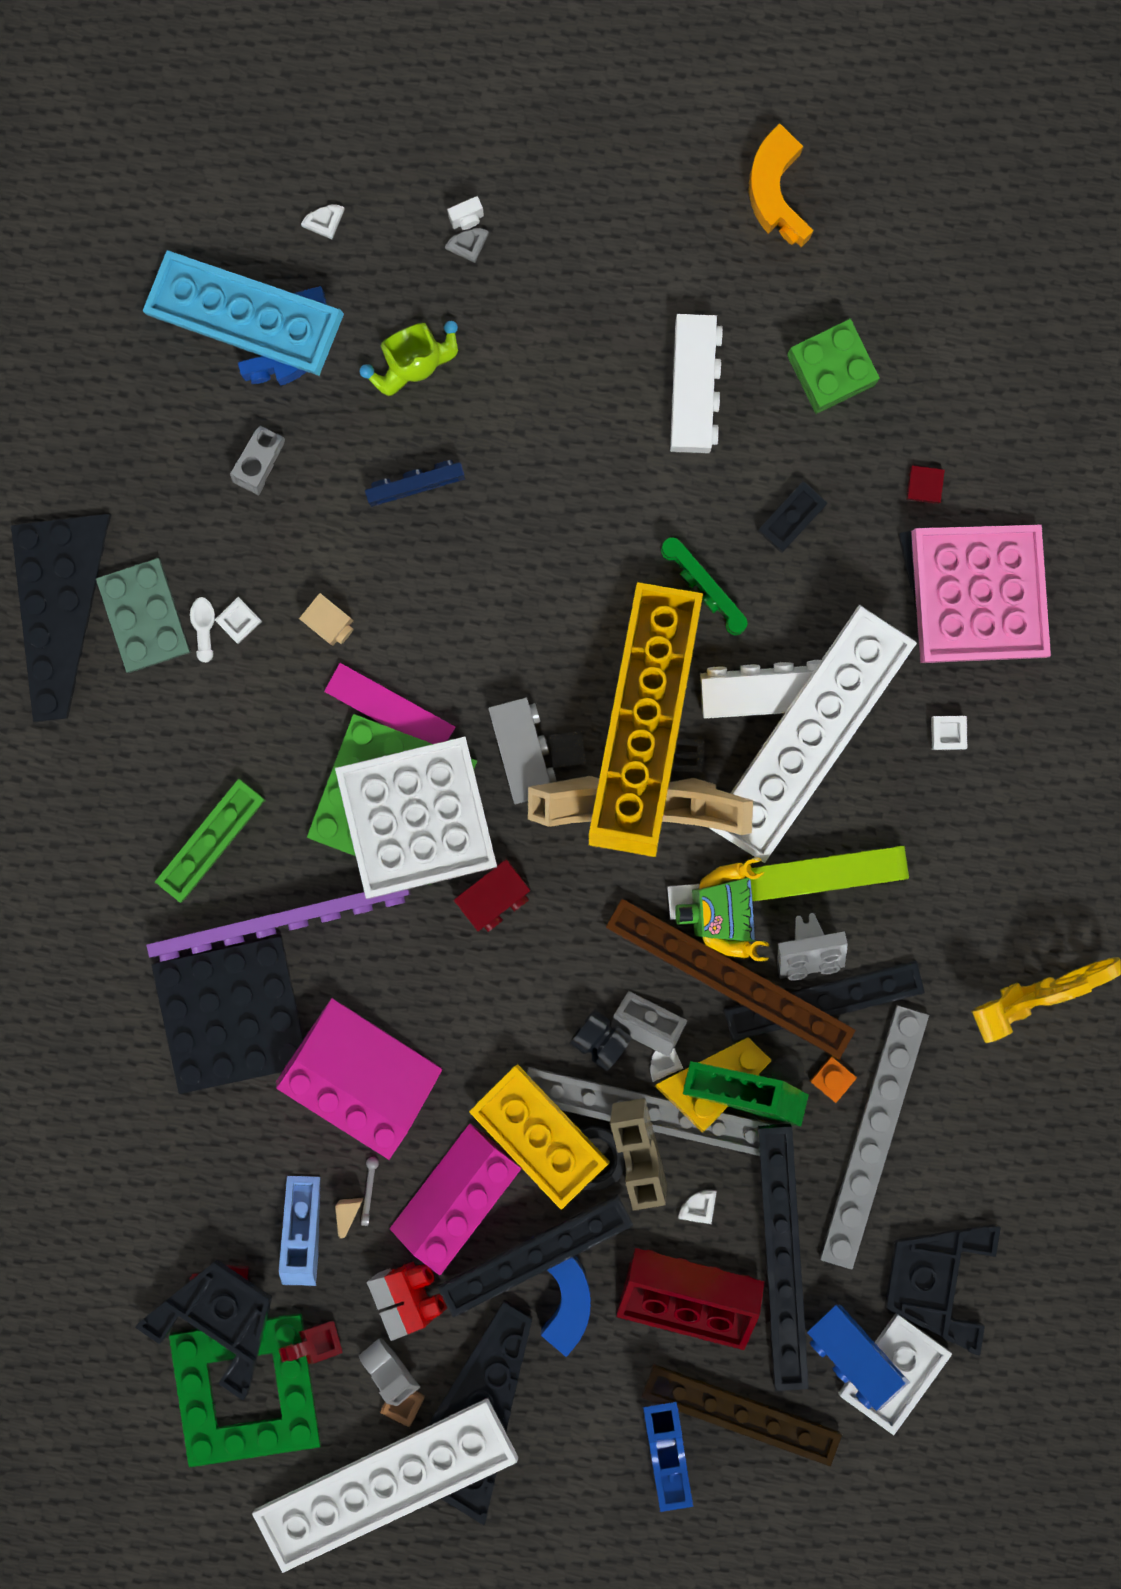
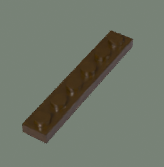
M656 1364L652 1366L642 1394L643 1399L660 1405L677 1402L679 1412L830 1467L842 1437L840 1431Z

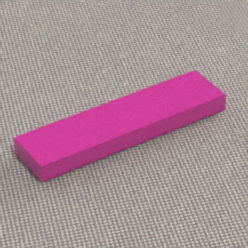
M341 663L338 665L324 691L387 727L432 744L448 741L456 728Z

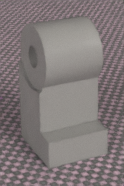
M259 426L230 473L232 482L260 495L265 481L274 466L273 463L276 461L284 445L285 438Z
M382 1338L376 1340L359 1354L361 1363L371 1374V1378L379 1388V1394L386 1404L398 1406L420 1388L396 1353Z

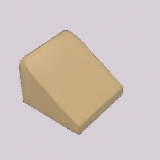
M364 1197L339 1200L336 1204L337 1229L340 1238L346 1237Z

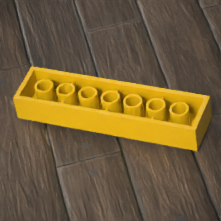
M637 582L589 830L590 846L656 857L703 593Z

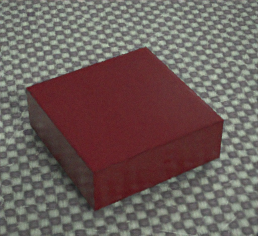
M911 466L906 500L939 504L941 502L945 470Z

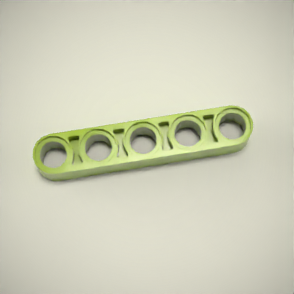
M905 846L764 865L755 868L751 867V870L756 874L765 872L763 876L751 879L752 901L909 879Z

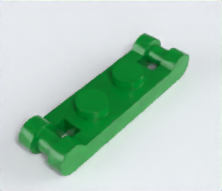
M677 538L666 539L661 548L663 558L668 561H675L683 570L679 575L690 588L697 586L704 594L702 597L704 605L713 614L718 610L726 619L727 632L734 636L740 635L747 628L748 624L744 614Z

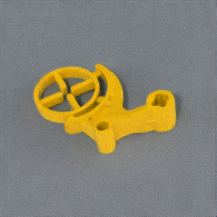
M1119 957L1104 959L1071 971L1056 980L1049 977L1032 985L1020 986L1019 983H1015L1001 989L1000 991L1003 996L1000 999L989 1001L971 1011L984 1042H993L1010 1035L1013 1032L1010 1024L1032 1014L1031 1009L1035 1006H1049L1074 999L1092 992L1091 989L1120 976L1121 959Z

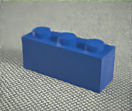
M835 1305L807 1332L812 1338L809 1343L821 1357L827 1355L835 1364L832 1368L833 1371L844 1383L850 1381L858 1390L855 1394L856 1397L867 1409L873 1407L876 1411L881 1410L910 1383L842 1305Z

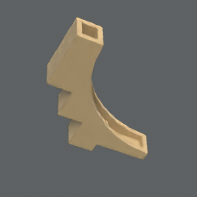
M586 776L528 787V820L548 827L591 822L599 778ZM696 778L669 782L662 822L697 825L746 835L752 833L753 800L717 790L716 784Z

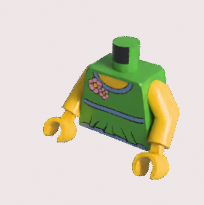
M754 857L744 865L742 863L719 866L700 881L699 888L692 890L693 903L676 905L675 918L677 924L694 923L695 936L703 937L706 946L724 956L748 958L750 956L755 961H767L769 958L758 956L757 948L760 945L770 946L769 943L756 941L750 944V942L755 941L751 879H757L765 873H754L751 870V864L760 862L762 859Z

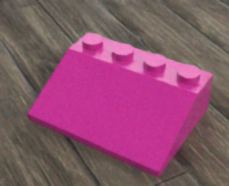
M331 998L276 1080V1089L390 1160L408 1133L443 1069Z

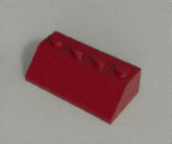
M635 1248L629 1264L616 1317L745 1350L760 1316L765 1281L754 1279L748 1275L726 1272L713 1266L707 1267L692 1263L683 1258H673L657 1254L652 1250Z

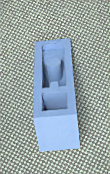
M287 1176L279 1275L282 1285L316 1286L319 1246L320 1177Z

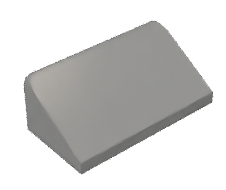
M628 991L614 1014L611 1027L618 1026L629 1034L632 1039L665 1056H670L687 1020Z

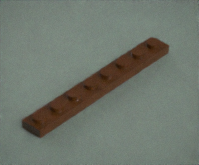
M621 899L606 926V929L837 1059L841 1058L856 1031L845 1023L624 899Z

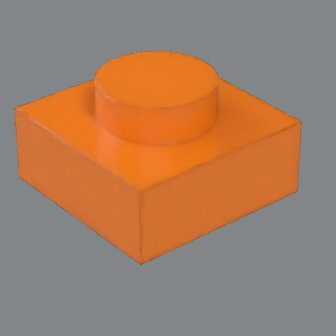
M830 1056L810 1079V1082L837 1103L857 1077Z

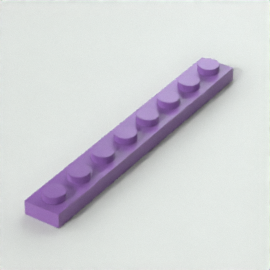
M407 889L366 899L365 893L362 892L147 944L146 946L149 958L159 956L160 962L180 957L179 950L191 948L192 954L211 950V943L224 940L225 946L244 942L243 935L256 932L257 938L277 934L275 927L287 924L290 931L309 926L308 919L320 917L322 923L340 919V912L353 909L354 915L373 911L372 904L385 901L386 907L406 903L404 896L411 895V890Z

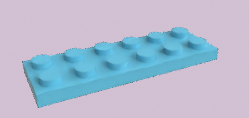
M168 250L143 308V312L148 316L318 376L321 373L344 316L340 309Z

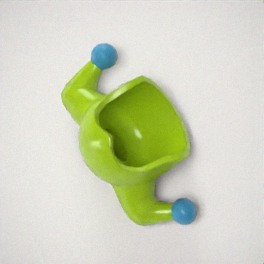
M447 321L445 323L444 330L447 335L444 343L435 341L426 323H418L398 331L381 343L383 354L389 365L386 375L376 374L374 368L369 364L361 366L360 375L363 378L369 379L382 394L387 396L396 394L409 381L416 382L426 379L435 371L437 366L451 361L457 355L458 347L455 333L458 326L456 322Z

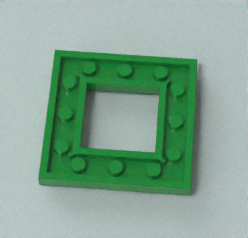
M301 1313L267 1318L258 1356L265 1354L273 1355L282 1417L218 1427L208 1363L233 1360L236 1354L199 1329L170 1333L169 1341L188 1467L319 1448L321 1446L310 1367L307 1358L303 1356L293 1361L282 1362L278 1350L302 1341L299 1331L304 1330Z

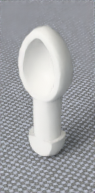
M199 597L193 602L190 609V620L197 631V658L199 661L206 663L213 658L210 629L215 621V613L211 603L206 598Z

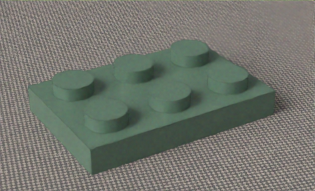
M159 558L96 578L126 673L191 653Z

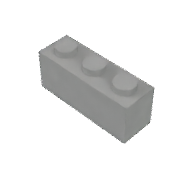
M526 697L488 708L515 805L528 801V787L557 782L553 767L546 769L543 759L544 755L549 754L544 735L537 737L534 724L539 723L540 719L536 704L529 705Z

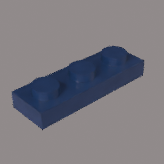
M453 460L443 461L434 465L435 470L422 473L421 469L412 470L402 475L403 479L390 482L389 478L371 483L370 489L365 490L368 503L373 507L465 480L461 462L454 464Z

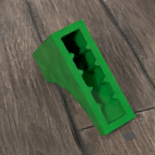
M690 1061L682 1093L689 1097L722 1104L762 1116L769 1120L800 1127L802 1126L809 1094L781 1080Z

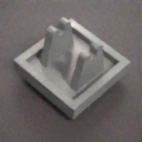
M813 913L809 914V923L807 924L803 922L801 916L796 917L794 941L778 943L777 967L780 979L800 980L810 973L832 974L845 967L848 946L845 931L824 935Z

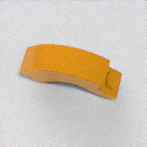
M779 123L764 139L756 153L749 179V197L757 220L768 234L778 225L781 227L779 233L789 244L793 245L796 242L802 247L811 238L814 230L785 202L780 189V178L785 170L800 156L803 145Z

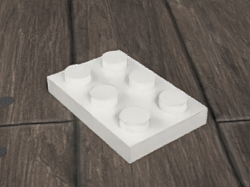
M897 1313L892 1317L875 1343L910 1383L884 1408L878 1411L873 1407L867 1409L855 1395L858 1390L850 1381L845 1383L838 1392L840 1397L893 1435L898 1431L952 1355L947 1348Z

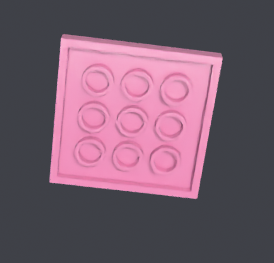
M1042 525L916 528L911 531L920 663L1031 659L1051 656Z

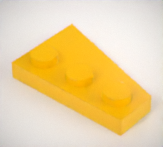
M747 1037L699 1063L759 1075L772 1060ZM689 1068L656 1084L655 1087L702 1133L728 1107L682 1094Z

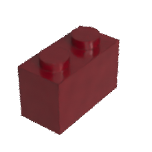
M506 859L497 868L491 870L455 898L454 902L477 931L484 927L489 932L503 921L500 916L501 913L509 907L515 912L530 900L526 894L531 889Z

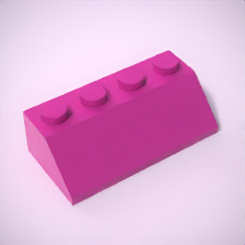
M470 1123L389 1229L416 1258L438 1275H441L522 1168L501 1146Z

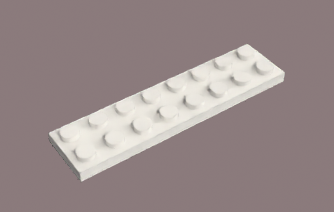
M859 605L731 792V794L753 800L752 833L739 835L724 830L710 829L754 857L761 858L762 862L765 863L915 647L916 641Z
M487 1398L256 1508L252 1515L282 1573L511 1466L517 1463L519 1457Z

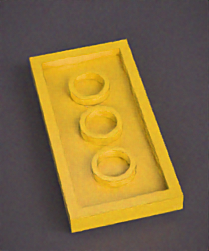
M518 1064L469 1111L561 1210L610 1163L601 1151Z

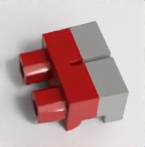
M413 1261L393 1270L390 1268L381 1271L367 1281L377 1309L385 1308L379 1314L391 1341L425 1328L434 1318L447 1309L444 1298L440 1293L430 1297L426 1293L424 1286L430 1285L434 1281L432 1269L427 1265L415 1266Z

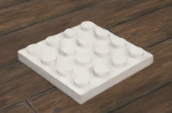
M466 737L335 768L366 899L497 868Z

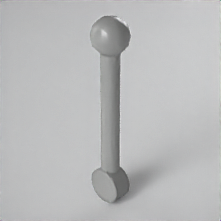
M370 1157L366 1161V1166L369 1169L361 1226H368L374 1174L375 1169L379 1166V1160L376 1157Z

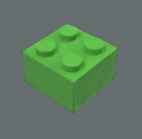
M851 319L791 347L787 354L815 414L875 386L880 379Z

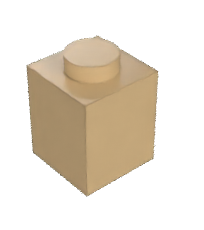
M319 593L299 618L332 646L336 642L344 643L353 631V628L350 627L353 620L321 593Z

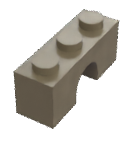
M646 1099L613 1103L610 1126L617 1152H623L626 1166L625 1182L632 1209L639 1210L666 1205L667 1181Z

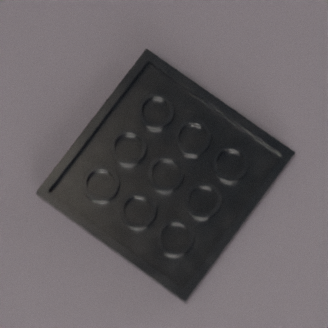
M282 936L151 965L179 1094L280 1073L304 1040Z

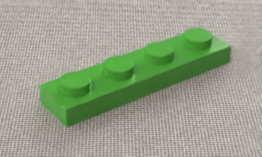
M238 779L157 878L155 883L177 901L183 903L265 802V799L241 779Z

